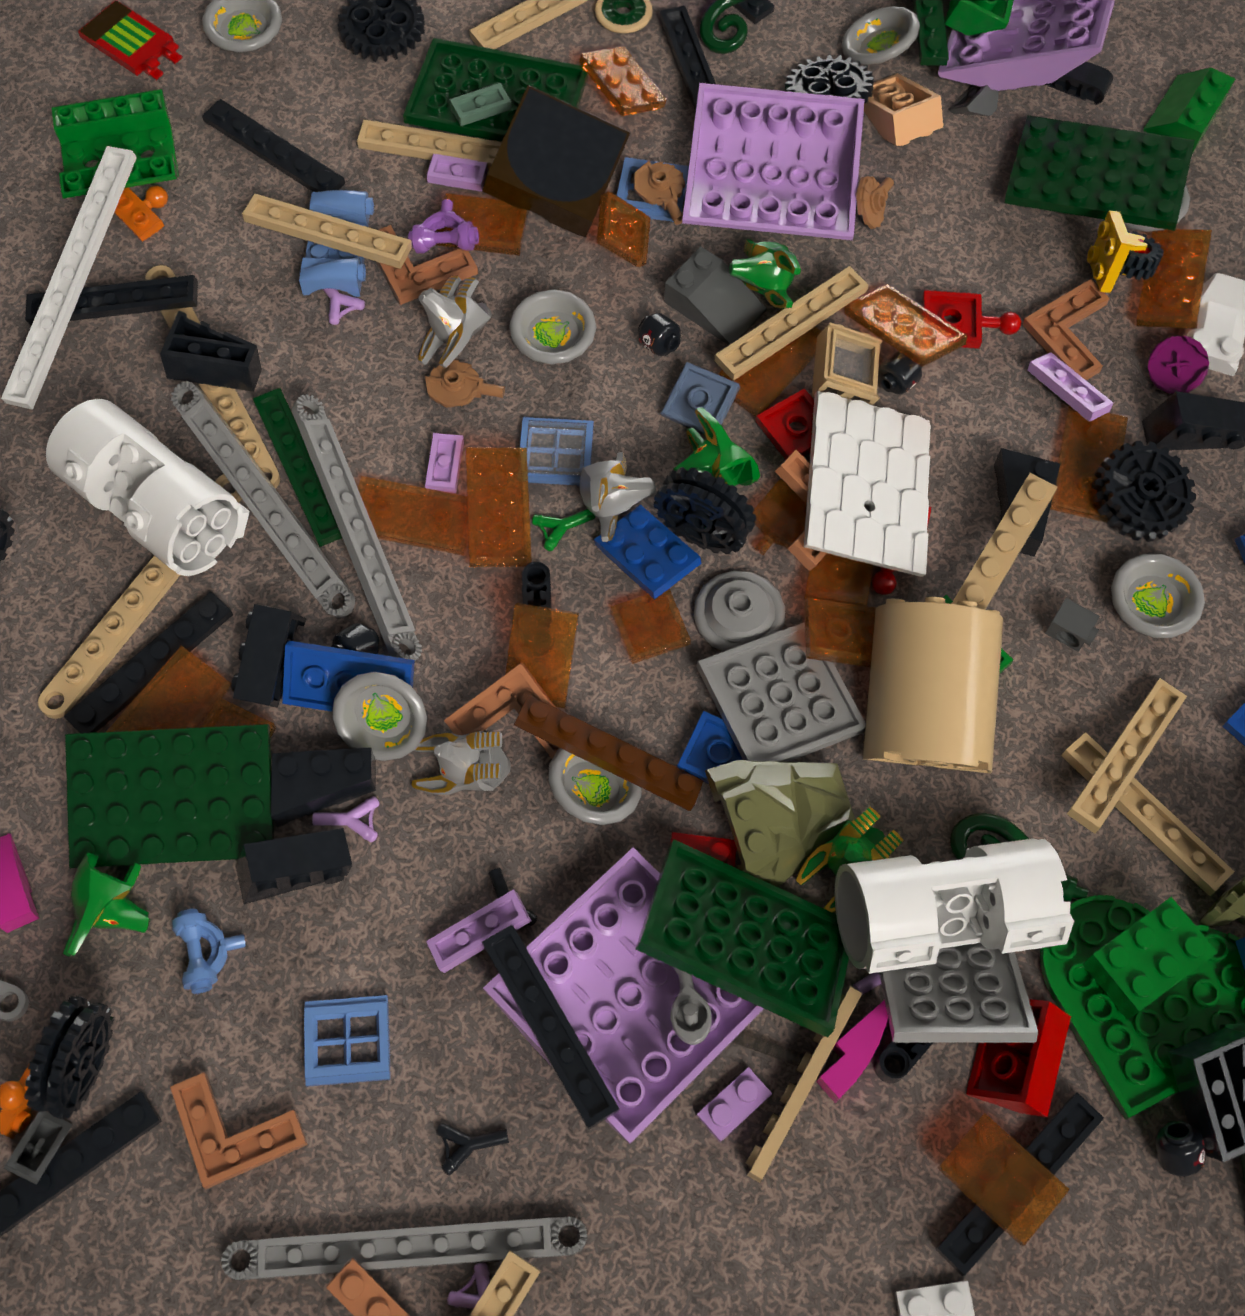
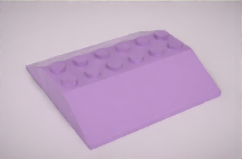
M1014 0L1009 22L1005 29L970 36L952 29L947 44L949 55L947 66H940L938 75L941 78L979 87L988 85L990 89L997 91L1015 90L1021 87L1041 86L1052 83L1102 51L1115 0Z
M699 83L682 223L853 241L864 99Z
M634 847L526 947L620 1109L619 1112L610 1116L605 1121L629 1144L764 1010L762 1007L692 976L695 990L707 1001L712 1014L711 1029L705 1040L696 1045L687 1044L676 1035L672 1027L670 1012L673 1002L680 991L679 976L675 972L674 967L635 950L660 873ZM498 973L483 987L484 991L537 1052L550 1064Z

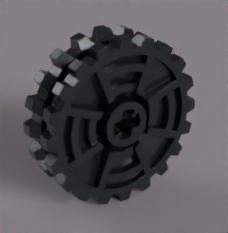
M1135 441L1132 446L1129 443H1125L1119 448L1120 450L1116 449L1109 455L1110 458H1106L1100 464L1102 467L1095 471L1094 476L1098 479L1092 482V488L1097 491L1093 496V500L1101 506L1098 512L1100 516H1107V524L1110 527L1117 526L1119 528V534L1123 536L1127 533L1131 534L1132 540L1138 541L1144 537L1146 542H1151L1156 539V536L1159 539L1165 538L1168 535V531L1172 533L1178 527V524L1182 525L1188 519L1186 515L1193 512L1194 506L1190 503L1196 500V494L1191 491L1195 486L1194 480L1188 479L1187 474L1190 472L1188 467H1182L1179 464L1181 459L1177 455L1174 457L1170 456L1168 448L1163 447L1160 450L1154 442H1149L1146 446L1143 445L1142 441Z
M681 467L677 471H670L663 482V486L654 497L655 502L653 505L654 508L658 509L656 514L665 520L663 524L666 527L672 528L675 535L684 537L687 542L697 544L698 547L704 550L706 548L710 549L713 553L717 554L720 551L725 554H730L731 551L738 552L744 546L747 540L746 537L754 528L757 519L756 515L753 514V506L746 503L747 497L736 492L737 488L734 485H727L725 479L721 477L715 478L710 472L705 470L701 473L696 468H690L687 471L684 467Z
M71 996L68 1002L64 1001L60 1004L58 1012L54 1011L48 1027L45 1026L42 1031L40 1042L35 1046L34 1058L29 1063L28 1069L30 1074L25 1081V1086L28 1087L25 1099L28 1100L27 1106L38 1112L48 1111L53 1117L64 1120L65 1117L70 1118L73 1111L77 1112L80 1109L83 1100H87L90 1089L95 1085L97 1075L103 1066L105 1055L110 1048L108 1043L113 1034L111 1026L114 1019L111 1017L112 1010L108 1008V1005L99 1002L91 1004L86 998Z

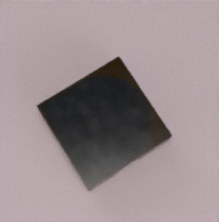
M528 85L490 167L482 192L519 209L534 212L558 227L586 237L630 132Z

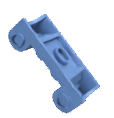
M332 190L312 192L309 210L368 227L369 216L374 213L373 198L368 197V192ZM308 241L306 256L302 258L299 278L302 294L310 295L320 289H338L354 297H360L362 281L366 279L365 258Z

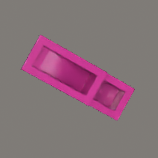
M10 833L0 837V928L8 933L40 919L31 896L30 884Z
M885 1000L836 1042L833 1050L840 1059L816 1081L834 1103L857 1081L869 1064L881 1041L888 1021Z

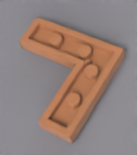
M391 225L379 229V231L396 235ZM460 248L414 267L408 256L401 269L377 262L400 305L419 298L424 290L433 288L437 291L442 289L450 276H457L462 281L478 274V267L469 251H464Z
M1090 279L1027 316L1022 325L1047 353L1052 352L1087 381L1100 373L1103 365L1072 333L1069 327L1106 306L1110 298L1104 292H1100L1098 285Z
M795 450L775 472L807 504L810 463ZM804 530L789 546L788 550L810 571L827 553L805 548Z
M522 662L444 721L454 734L462 736L486 730L513 709L519 714L528 695L553 707L555 705ZM535 736L553 759L555 753L560 748Z
M203 1072L170 1086L204 1189L213 1187L308 1145L295 1110H291L228 1138L207 1074Z
M353 1257L326 1285V1288L353 1316H410Z

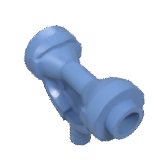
M197 909L183 910L171 922L173 932L176 936H180L183 939L188 951L189 963L187 970L182 975V985L184 989H191L193 994L210 991L212 984L218 981L217 974L221 971L227 960V951L246 947L244 934L224 938L223 930L207 921L204 913H198ZM201 937L205 938L211 946V954L207 961L203 959L200 944Z

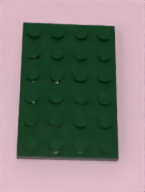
M433 38L404 111V123L502 142L528 85L578 108L589 76V67ZM501 83L511 100L512 110L460 126L450 108V99Z
M1027 115L1004 203L1104 220L1109 210L1120 212L1124 223L1175 231L1195 140Z
M269 724L65 734L69 868H78L87 852L99 856L95 867L133 865L134 863L141 865L239 859L244 844L274 839V825L271 817L272 773Z
M674 839L668 848L635 950L828 1038L835 1028L849 961L841 940L836 914Z

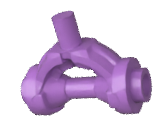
M449 199L442 200L441 211L428 217L422 224L414 225L412 231L408 233V239L411 240L412 248H414L416 253H426L431 247L440 243H452L464 251L473 250L475 244L479 243L478 228L473 227L471 221H465L456 215L455 212H452L453 202ZM444 227L453 229L446 232H436L437 229Z

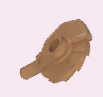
M650 161L646 162L634 174L635 193L649 204L661 205L664 210H668L676 225L681 224L683 214L677 203L678 197H681L683 188H685L683 173L671 164H663V162L651 164Z
M873 176L860 179L856 192L858 215H862L865 225L867 224L870 229L880 227L884 220L883 215L888 192L894 185V181L890 177L885 178L881 184Z
M453 360L447 368H443L440 365L437 368L434 367L430 377L425 376L428 396L436 403L447 408L467 405L474 398H481V395L503 398L505 393V386L484 383V380L479 378L478 373L470 364L460 362L459 360Z

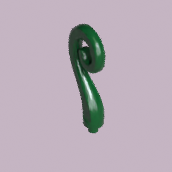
M714 0L705 10L700 23V37L705 47L711 52L718 54L732 53L745 42L748 35V26L745 20L738 14L724 15L718 22V30L721 32L726 31L729 27L737 29L736 34L732 38L722 40L713 33L714 24L720 14L745 0Z
M979 813L965 817L953 827L950 844L955 858L960 860L965 858L966 850L968 849V837L975 831L983 830L995 833L1003 837L1007 842L1029 838L1009 820L994 814ZM984 834L980 840L981 845L1000 843L998 839L989 834ZM1066 874L1067 880L1061 881L1063 901H1071L1072 898L1078 900L1086 898L1089 889L1078 886V878Z

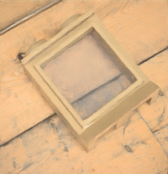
M830 322L817 336L812 397H815L817 391L824 392L827 387L839 390L837 395L843 398L852 399L854 396H858L861 401L869 405L877 402L880 399L877 395L880 344L882 340L867 333H861L846 328L843 325Z

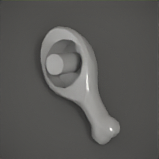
M674 967L675 972L679 976L680 991L671 1007L672 1027L676 1035L683 1042L696 1045L704 1041L709 1034L712 1023L711 1010L707 1001L695 990L692 975Z

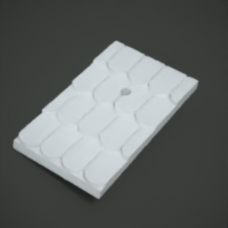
M817 391L815 393L804 535L805 548L920 577L926 575L929 534L927 533L931 429L929 420L917 415L899 413L891 408L869 405L861 400L843 398L831 392Z

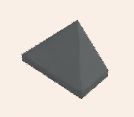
M970 85L948 111L953 114L991 116L997 110L999 91L990 89L988 85L983 87ZM970 97L967 104L962 105Z
M47 1111L38 1112L5 1164L4 1169L37 1185L73 1124L53 1117Z

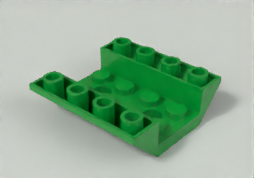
M162 89L51 107L54 130L61 144L64 172H60L59 177L63 199L87 195L107 146L132 150L137 157L125 188L174 180L179 177L173 130ZM145 151L154 152L151 157H140ZM91 160L99 161L94 167L85 166Z

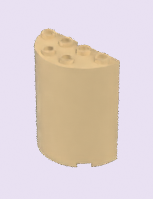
M926 597L925 602H905L902 599H886V604L876 607L863 760L992 773L1003 633V617L999 611L977 608V602L958 601L957 605L947 604L945 599L940 597Z

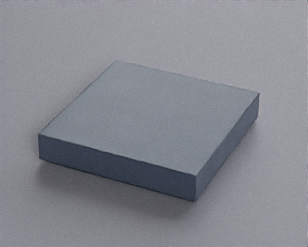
M686 362L660 414L687 428H694L697 432L705 435L695 410L703 407L722 425L740 389V385Z

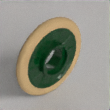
M598 0L595 6L596 18L604 28L612 32L624 34L636 32L645 27L650 21L653 11L650 0ZM622 7L630 9L628 13H620L617 10Z

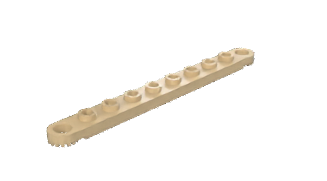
M159 265L147 272L145 280H154L160 275L167 276L168 278L176 276L169 267ZM192 307L161 311L170 329L178 310L186 313L188 319L200 323ZM198 383L201 390L262 472L273 475L270 482L276 489L280 483L279 472L236 390Z
M224 474L215 481L222 488L225 484L230 483ZM237 491L231 493V495L239 503L242 498L237 493ZM156 556L152 557L40 694L38 705L47 717L52 719L62 718L72 710L178 579L179 574L170 569ZM56 695L64 697L61 707L57 709L48 708V701L51 697Z

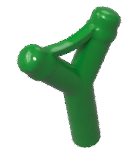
M588 509L563 519L535 514L532 517V524L541 529L545 538L543 547L551 552L557 547L558 542L568 529L595 519V515ZM544 527L554 529L549 537Z

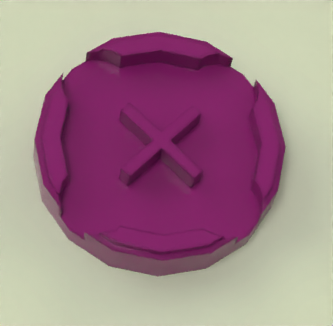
M1173 336L1164 339L1155 346L1148 362L1150 380L1158 389L1167 394H1174L1176 391L1190 393L1201 385L1207 376L1209 367L1207 351L1200 342L1189 336Z

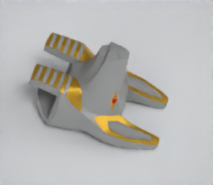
M450 276L440 290V293L430 288L420 294L419 301L424 307L431 325L419 353L418 361L426 365L437 349L446 342L447 346L439 364L443 368H447L462 352L469 339L490 320L492 313L488 306L483 302L476 303L471 298L479 283L477 279L468 277L456 296L453 295L461 282V279L457 276Z
M623 452L617 453L616 461L596 462L584 467L580 474L579 488L581 498L586 508L600 520L602 542L612 540L620 513L629 510L637 502L656 493L655 483L650 477L636 478L625 476L627 463Z
M478 731L462 736L442 733L422 739L414 751L434 752L439 763L441 775L412 780V787L435 795H450L463 790L493 791L504 781L511 769L510 759L501 748L502 733Z

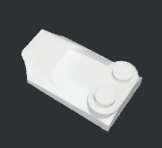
M1215 273L1208 281L1195 289L1183 336H1189L1202 344L1208 355V369L1234 376L1237 372L1239 360L1244 353L1245 280Z

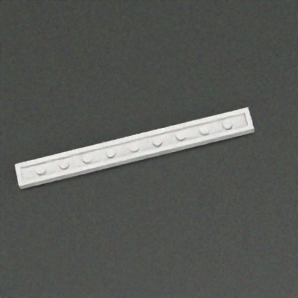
M107 146L1 397L6 404L32 410L34 408L137 157L132 150Z

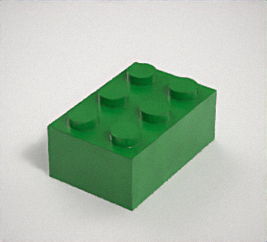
M1170 897L1092 954L1082 964L1128 1020L1218 952L1176 901Z

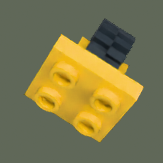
M1109 210L1105 220L1098 227V237L1095 244L1089 248L1087 254V261L1090 263L1093 271V278L1096 280L1099 291L1111 293L1119 275H1126V278L1130 279L1134 276L1136 280H1141V277L1144 280L1152 277L1164 252L1160 243H1154L1155 239L1152 237L1148 239L1146 234L1138 235L1137 231H1133L1131 234L1126 229L1120 212Z

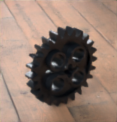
M347 0L348 6H342V14H338V29L341 41L345 42L347 50L353 49L355 56L362 52L364 60L369 55L373 56L374 62L378 60L379 56H382L383 60L387 62L390 55L397 60L399 52L408 55L407 47L415 50V42H421V34L425 33L424 14H422V7L417 6V0Z
M828 55L825 60L818 56L815 62L808 59L807 65L798 64V70L791 69V75H787V82H785V91L860 98L864 99V103H868V97H872V90L874 89V77H872V71H868V66H861L859 61L852 63L851 57L842 60V55H839L836 59H832L831 55Z

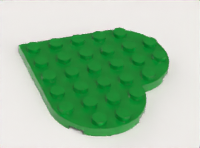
M1097 895L1082 898L1070 904V914L1074 923L1068 942L1064 945L1041 948L1040 967L1043 980L1057 1007L1071 1016L1069 1027L1126 1120L1179 1091L1168 1055L1169 1051L1220 1030V1025L1245 1023V970L1235 942L1240 938L1231 933L1226 934L1211 929L1209 926L1196 925L1218 953L1127 1020L1082 963L1150 911L1137 903L1132 904L1117 899L1115 896Z

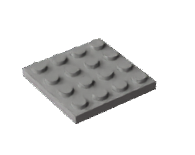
M810 620L697 662L696 667L743 760L790 762L865 732L866 723Z
M981 943L939 949L936 964L879 972L893 1043H1036L1038 1029L1015 952L1002 954L1000 949L990 950Z

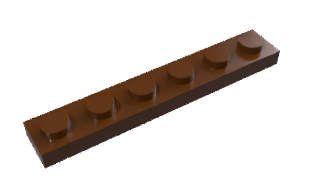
M528 695L514 723V726L688 811H691L694 807L704 780L531 695Z

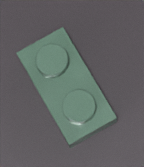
M501 83L450 99V108L460 126L512 110L511 100Z

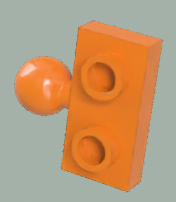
M151 186L147 189L145 199L142 201L129 187L124 188L114 214L143 242L165 226L151 209L164 207L168 202V194L161 186Z
M29 1065L19 1082L7 1081L0 1085V1108H2L0 1112V1134L14 1139L17 1133H22L31 1120L29 1112L32 1108L27 1106L28 1100L25 1099V1093L28 1089L25 1086V1081L30 1074Z

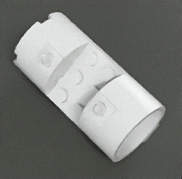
M93 399L83 402L68 411L54 427L46 447V460L50 470L94 507L101 510H109L124 522V526L132 538L177 574L192 576L208 570L218 563L214 558L219 555L226 545L231 548L236 539L244 536L250 511L194 465L183 461L154 434L114 403L104 399Z
M1025 839L974 846L966 850L965 858L945 862L934 861L924 865L912 855L843 864L838 869L836 875L835 909L841 940L852 964L858 969L867 968L869 974L936 964L939 949L981 943L987 949H1000L1001 953L1004 954L1064 945L1068 942L1074 920L1070 914V901H1063L1061 881H1066L1067 878L1062 862L1053 846L1045 839Z

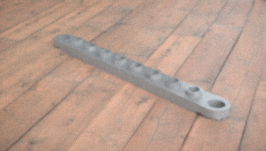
M188 381L177 384V387L173 389L174 392L171 393L173 405L301 580L328 614L338 618L349 615L355 606L354 594L200 387ZM192 390L194 392L193 400L188 405H183L182 397L184 393ZM342 593L345 596V605H343V608L335 610L332 606L333 597L336 594Z
M309 394L301 395L292 407L293 416L389 655L416 661L421 655L422 646L416 638L414 625L330 419H327L324 411L325 408L322 406V402H318V398L314 399V396H309ZM303 406L312 409L314 414L311 416L310 413L307 415L308 412L304 413ZM398 645H406L410 649L411 655L408 656V654L404 655V652L401 653L402 650H399L400 646Z
M568 1216L269 1238L233 1242L223 1252L221 1262L222 1269L228 1277L235 1280H253L338 1273L352 1257L366 1271L503 1261L510 1250L523 1259L571 1256L579 1253L585 1247L587 1230L579 1219ZM567 1225L576 1227L580 1233L578 1243L572 1247H565L558 1238L560 1230ZM244 1249L250 1254V1264L244 1271L238 1272L233 1269L231 1260L237 1251Z

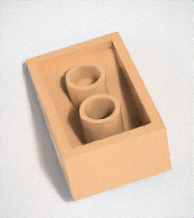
M899 73L874 82L872 97H868V103H864V112L881 137L895 146L907 145L910 140L920 136H929L933 131L943 127L941 96Z

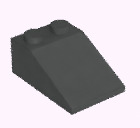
M700 246L665 282L664 302L727 345H730L741 338L765 313L767 308L740 279L729 275V267L723 260Z

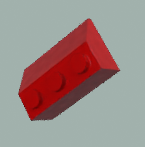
M1029 999L1038 1029L1036 1043H979L966 1095L1018 1113L1048 1118L1071 1016L1050 1001Z

